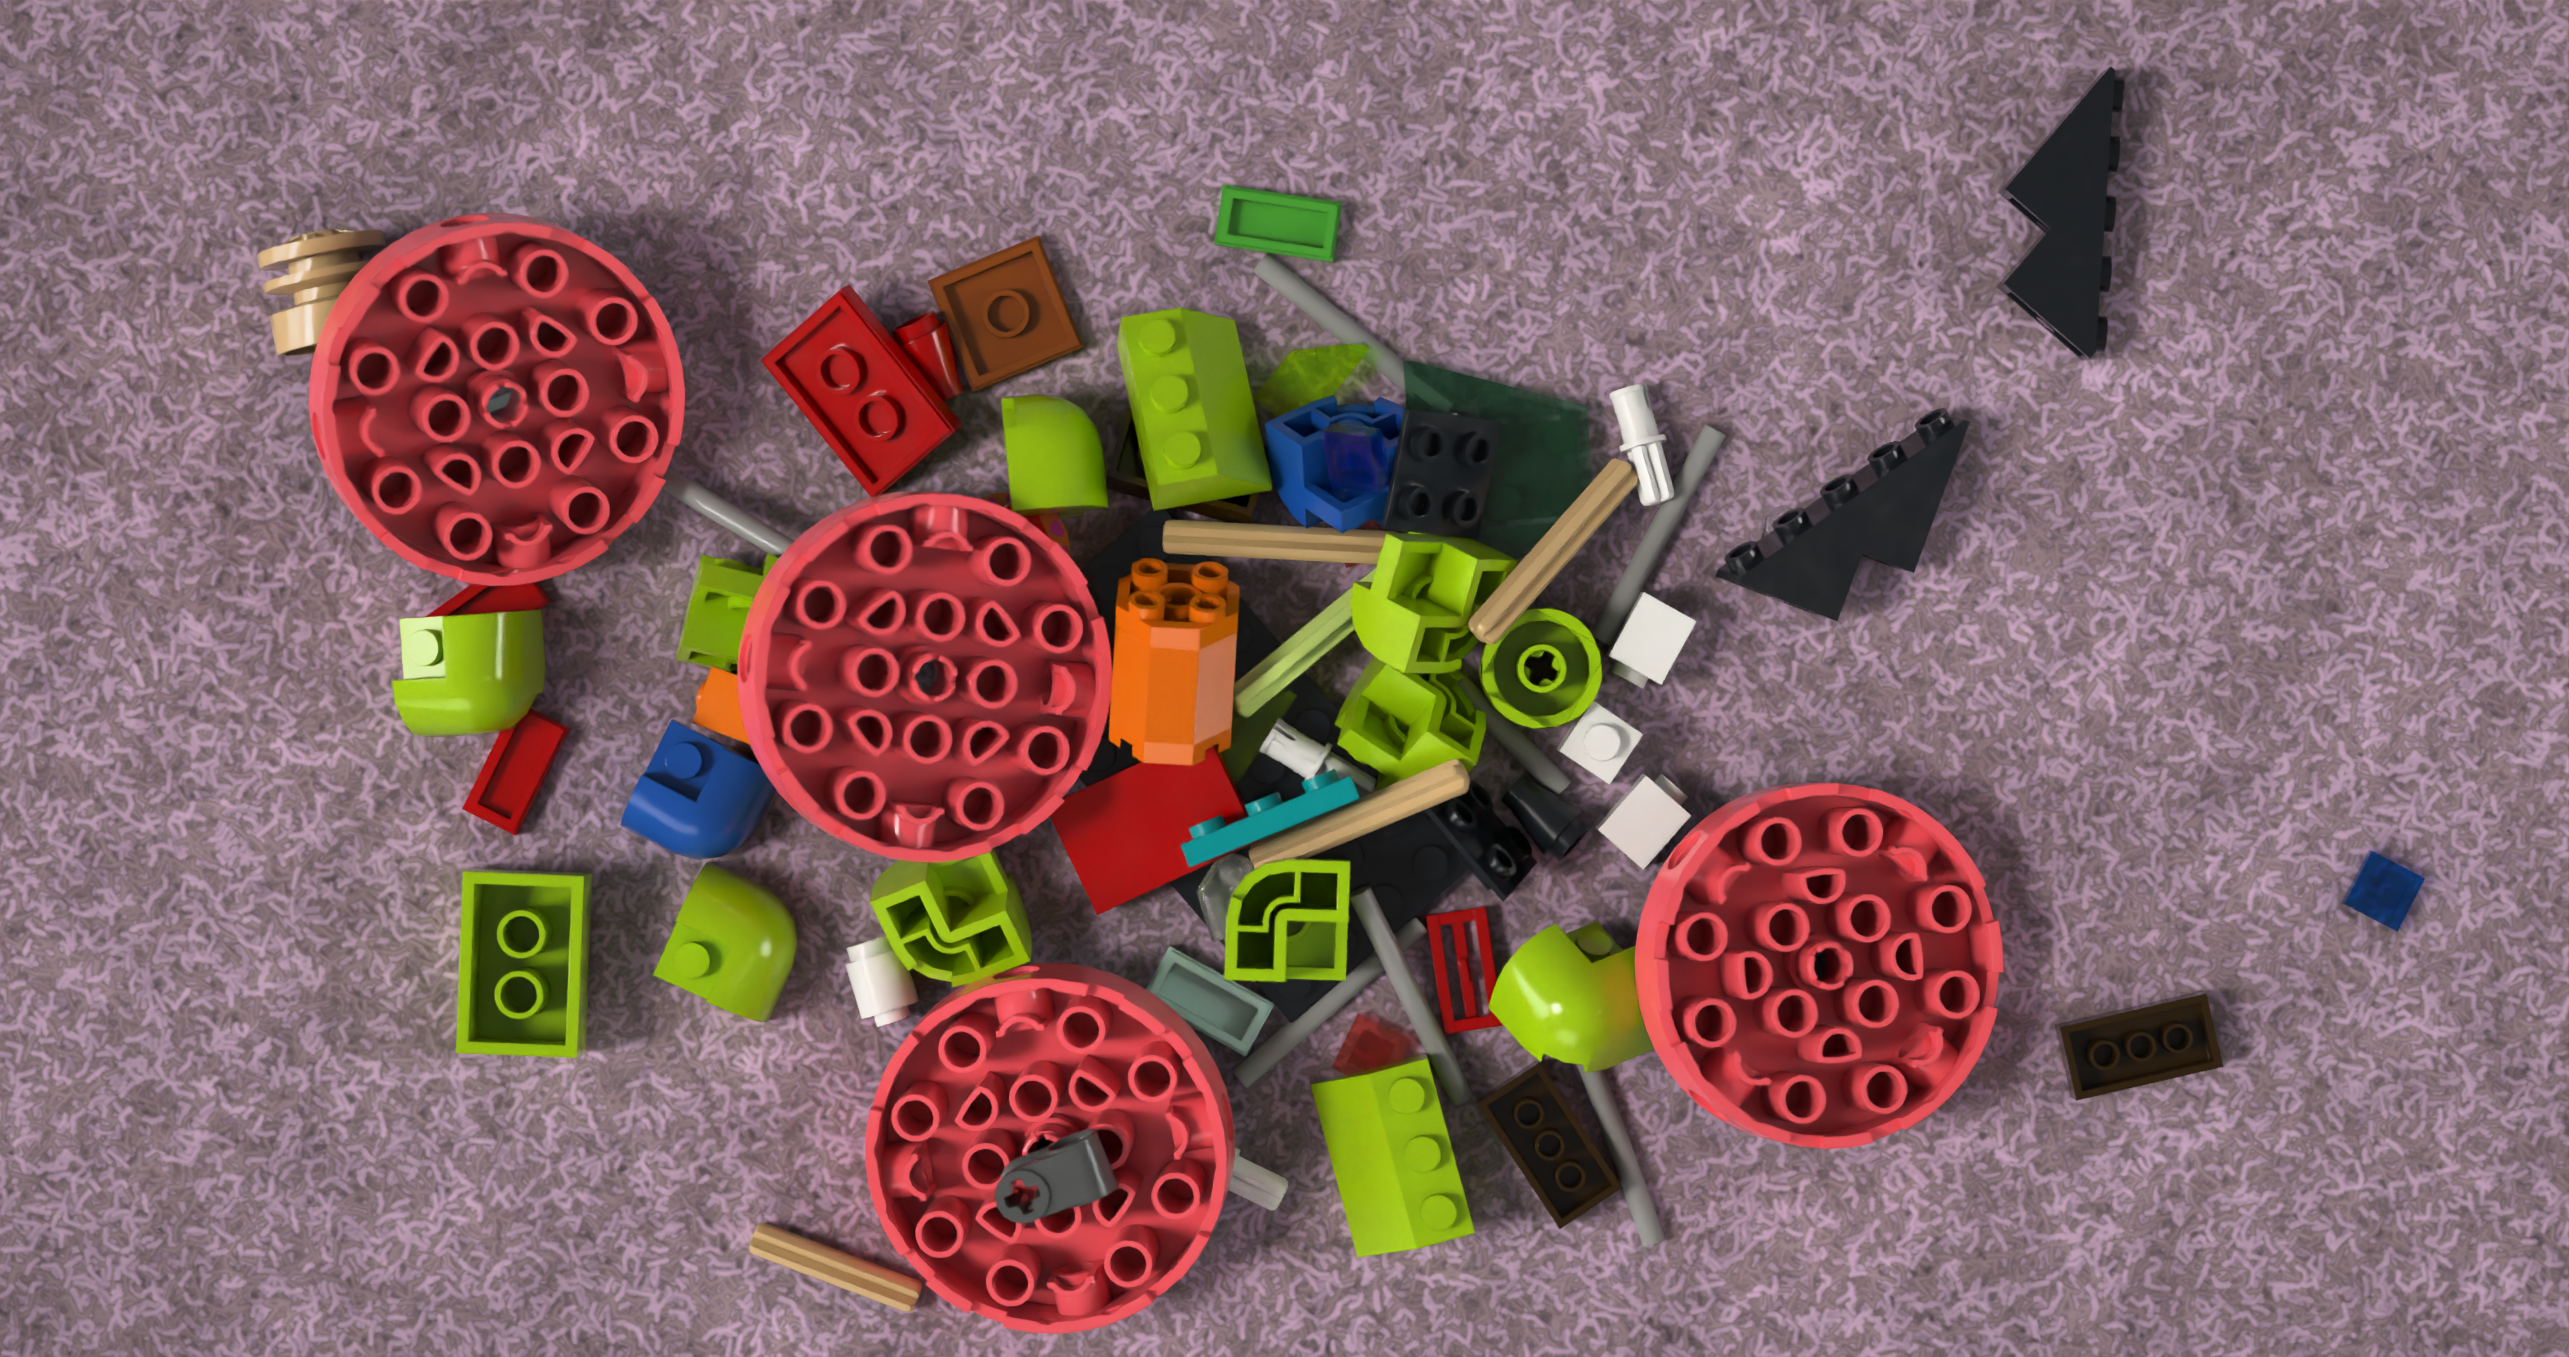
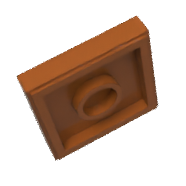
M1039 235L928 280L973 393L1085 348Z

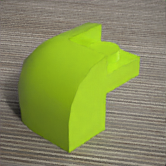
M1029 394L1001 397L1011 511L1021 516L1059 513L1060 519L1084 517V510L1107 509L1108 497L1103 447L1097 427L1085 411L1061 396Z
M1408 532V534L1386 533L1382 550L1377 559L1373 581L1353 582L1350 606L1354 629L1365 649L1378 660L1403 673H1448L1462 669V658L1470 653L1479 641L1468 628L1469 619L1516 568L1518 560L1469 538Z
M768 553L762 567L757 568L739 561L720 559L702 554L693 581L675 660L708 668L713 666L738 673L741 637L749 609L759 587L779 558Z
M542 609L399 619L404 679L392 680L395 704L403 723L413 734L422 737L465 736L497 733L515 728V724L528 713L536 695L543 693L546 668Z
M1375 656L1363 670L1344 701L1334 725L1341 728L1337 745L1347 750L1357 761L1368 764L1379 771L1374 792L1452 759L1460 760L1467 773L1477 764L1486 731V712L1475 710L1470 699L1457 685L1464 678L1457 670L1448 673H1403L1378 660Z
M993 848L992 851L982 855L946 862H913L899 859L877 878L872 888L870 904L894 953L908 971L913 968L928 978L952 982V987L971 984L990 975L1005 972L1031 961V930L1020 893L1011 872L1005 873Z
M1286 858L1265 862L1247 873L1233 891L1227 912L1224 980L1285 982L1286 979L1346 981L1350 860Z
M708 862L701 869L675 920L676 925L653 975L706 999L707 1003L754 1021L767 1022L794 966L799 945L795 920L782 899L770 890Z
M1597 921L1566 934L1556 923L1538 932L1514 953L1503 967L1496 981L1488 1008L1521 1046L1540 1062L1548 1055L1565 1063L1583 1065L1585 1073L1608 1069L1653 1050V1044L1646 1031L1638 1002L1635 983L1636 946L1623 950Z

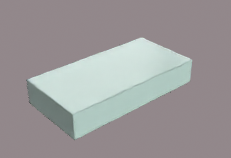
M1171 945L1146 990L1173 1008L1191 1027L1245 1057L1275 1005L1272 1001L1234 980H1224V975Z

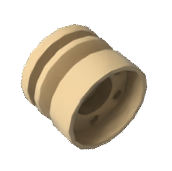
M348 228L315 231L289 238L288 241L257 254L260 270L276 271L288 269L289 275L265 282L263 284L264 293L276 296L293 295L295 306L283 309L269 317L277 356L288 357L315 353L320 333L334 304L354 276L370 261H361L360 256L381 250L386 246L383 231H360Z

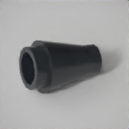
M1525 774L1508 789L1501 799V802L1512 811L1542 854L1545 856L1550 853L1558 861L1564 859L1591 828V825L1582 818L1583 810L1534 783Z

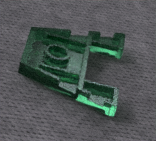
M1403 361L1406 409L1435 413H1448L1449 410L1468 412L1475 418L1502 421L1478 539L1473 540L1492 547L1514 559L1528 554L1592 482L1587 406L1415 361Z

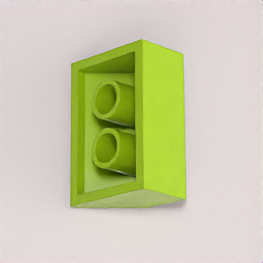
M1181 307L1121 317L1117 349L1153 511L1272 490V481L1235 320Z
M1426 1052L1310 1084L1357 1257L1419 1249L1475 1233Z

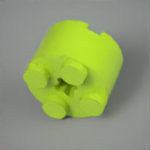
M1530 608L1524 611L1496 644L1490 645L1484 642L1479 658V677L1487 699L1501 715L1525 727L1547 729L1558 727L1574 720L1592 704L1601 685L1602 660L1594 637L1589 629L1577 618L1557 609ZM1546 651L1552 656L1549 666L1556 671L1555 676L1551 681L1541 678L1534 685L1528 680L1531 670L1524 665L1528 656L1539 658Z

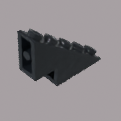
M2112 67L2104 70L1998 192L2042 230L2043 233L1996 287L2082 361L2091 359L2096 352L2104 353L2107 343V317L2098 316L2100 292L2109 291L2112 275L2111 256H2102L2104 232H2113L2116 217L2115 196H2107L2108 172H2117L2120 158V137L2111 136L2112 112H2121L2124 99V77L2115 76V70Z
M1940 408L1924 415L1915 423V432L1900 442H1889L1874 450L1867 458L1869 464L1853 475L1846 474L1833 479L1820 490L1822 497L1805 509L1796 508L1777 518L1772 524L1774 530L1757 542L1749 541L1731 550L1724 558L1726 564L1717 570L1715 577L1808 613L1838 621L1862 556L1889 567L1914 573L1970 422L1950 417L1945 408Z

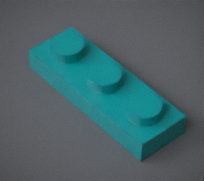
M1332 769L1301 782L1305 794L1283 802L1279 792L1246 804L1245 807L1249 815L1246 818L1226 825L1223 816L1219 815L1189 827L1192 839L1180 845L1189 868L1360 799L1352 776L1349 775L1339 779L1336 770Z

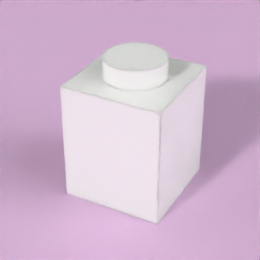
M1640 592L1616 638L1605 654L1617 661L1612 672L1642 689L1648 679L1662 685L1697 621L1647 593Z
M1593 701L1588 709L1577 717L1556 750L1610 785L1643 734Z
M1642 774L1595 828L1644 870L1691 817L1681 807L1688 796L1663 774H1660L1654 782Z

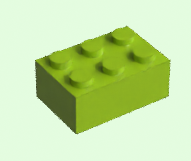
M471 868L463 871L456 1053L578 1058L586 1053L593 873Z

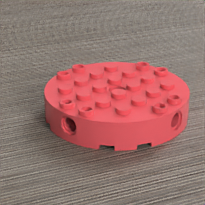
M477 213L437 221L412 231L382 250L354 276L330 311L317 342L309 381V413L317 453L329 481L350 512L383 544L405 560L424 570L427 569L468 584L508 586L539 582L581 567L609 549L607 545L618 538L633 522L637 524L665 484L666 480L663 477L672 459L675 445L679 446L685 416V385L680 354L670 325L657 301L629 271L627 266L592 242L552 222L509 213ZM500 386L510 388L508 404L501 411L490 414L486 406H488L491 395Z
M927 491L896 492L866 498L828 515L794 541L772 566L758 589L742 632L737 674L739 705L746 734L762 770L780 795L810 823L846 843L893 859L913 862L962 860L992 851V848L1002 845L1020 834H1027L1046 820L1064 802L1062 798L1076 782L1082 770H1087L1101 741L1108 717L1112 689L1111 649L1106 624L1103 617L1098 614L1095 602L1086 586L1088 584L1086 578L1057 542H1053L1037 527L1029 523L1026 518L1000 505L978 498ZM933 660L936 666V680L930 690L923 693L918 686L917 679H915V674L919 672L924 663Z
M1788 783L1745 794L1723 805L1689 831L1674 848L1650 888L1642 910L1636 939L1635 983L1644 1025L1656 1053L1681 1089L1699 1106L1726 1124L1756 1137L1802 1147L1837 1149L1871 1144L1873 1140L1888 1136L1900 1129H1908L1939 1108L1965 1081L1989 1039L1998 1009L1994 1008L1997 996L1999 972L2003 973L2004 971L2003 944L1999 921L1994 920L1988 898L1983 889L1986 887L1982 875L1958 840L1943 825L1922 809L1882 790L1840 783ZM1823 950L1827 959V969L1823 977L1817 980L1818 976L1814 970L1816 959L1814 955Z
M1069 963L1025 964L1002 973L990 975L971 984L963 985L938 1002L917 1023L895 1052L882 1074L883 1077L868 1115L865 1137V1164L868 1185L877 1215L895 1250L900 1256L904 1255L911 1265L927 1280L926 1285L944 1300L968 1314L971 1310L989 1319L1004 1323L1003 1327L1013 1330L1052 1334L1081 1332L1120 1321L1152 1304L1155 1298L1167 1291L1178 1279L1180 1280L1197 1260L1217 1222L1232 1180L1235 1159V1129L1232 1108L1218 1067L1204 1043L1192 1027L1173 1008L1153 993L1116 974L1088 966ZM1082 1130H1096L1119 1186L1115 1191L1094 1202L1078 1207H1069L1029 1223L1012 1222L1001 1214L996 1206L995 1192L997 1184L1001 1180L1002 1172L1010 1161L1039 1150L1036 1141H1039L1042 1137L1056 1142L1061 1138ZM1018 1179L1013 1191L1014 1193L1024 1191L1029 1199H1033L1037 1186L1026 1187L1022 1179Z

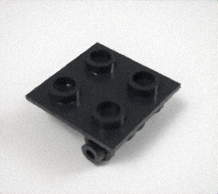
M1405 409L1381 528L1478 539L1502 421L1475 418L1471 414L1449 410L1448 414Z
M1470 781L1471 784L1466 793L1424 811L1428 814L1426 818L1429 822L1433 820L1452 842L1450 846L1453 849L1457 848L1464 856L1461 859L1465 863L1468 861L1472 865L1470 870L1487 891L1492 889L1504 901L1537 864V861L1531 855L1532 848L1527 838L1515 827H1507L1492 810L1493 803L1485 789L1478 783Z

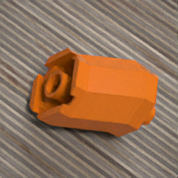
M1143 558L1132 564L1130 575L1118 581L1109 741L1120 747L1121 738L1132 745V756L1143 763L1193 766L1205 760L1207 748L1218 744V753L1231 747L1240 586L1228 579V568L1220 563L1208 561L1196 565L1165 563L1154 558Z

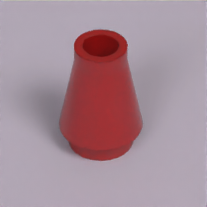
M934 311L917 316L891 330L896 343L943 401L949 400L964 391L959 379L946 322L940 323Z

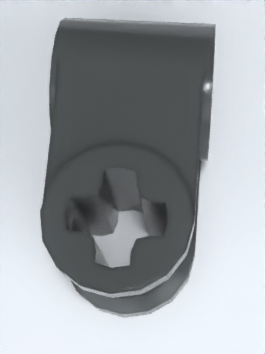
M1087 1129L1068 1135L1047 1147L1010 1161L1003 1170L1001 1180L997 1184L995 1201L997 1208L1004 1217L1012 1222L1023 1224L1033 1222L1069 1207H1078L1094 1202L1112 1193L1119 1186L1096 1130ZM1018 1179H1022L1026 1187L1037 1186L1033 1199H1029L1024 1191L1014 1193L1013 1189Z

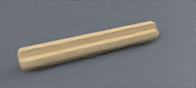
M1616 458L1612 459L1469 619L1468 628L1479 641L1490 645L1496 644L1638 484V474L1628 462Z
M1170 519L1163 526L1162 547L1164 552L1168 554L1377 564L1386 533L1398 532L1351 529L1342 533L1336 528L1324 527L1305 528L1304 526Z
M1452 759L1365 795L1353 802L1264 837L1251 845V849L1248 851L1250 860L1254 868H1257L1268 861L1286 858L1307 859L1466 793L1471 784L1469 775L1460 760Z

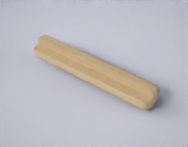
M765 1222L759 1223L755 1228L749 1244V1251L753 1255L904 1312H912L922 1290V1284L919 1280Z

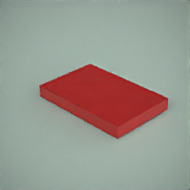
M850 284L840 289L761 359V362L870 497L885 493L963 426Z
M1217 744L1207 748L1205 760L1193 766L1143 763L1139 761L1062 798L1064 802L1050 815L1053 825L1097 915L1259 841L1256 840L1189 868L1180 846L1182 843L1192 839L1189 827L1219 815L1223 816L1226 825L1249 816L1244 800L1221 752L1218 753Z

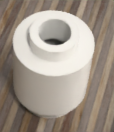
M887 936L846 948L850 963L845 964L861 1018L874 1016L876 1026L879 1027L910 1017L911 1013L908 1005L918 1002L919 998L911 972L906 969L896 956Z

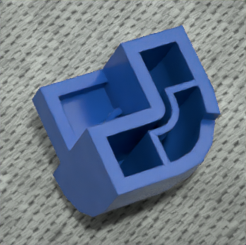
M1333 395L1310 402L1265 422L1270 474L1280 498L1291 515L1305 528L1325 521L1342 533L1359 528L1372 519L1381 525L1405 408L1382 397H1379L1374 402V406L1364 404L1337 405V400Z
M673 719L645 773L641 774L620 824L621 827L674 854L695 860L718 858L745 844L759 826L776 789L762 770L757 758L734 746L728 747Z

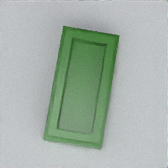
M1223 185L1214 245L1333 263L1342 202Z

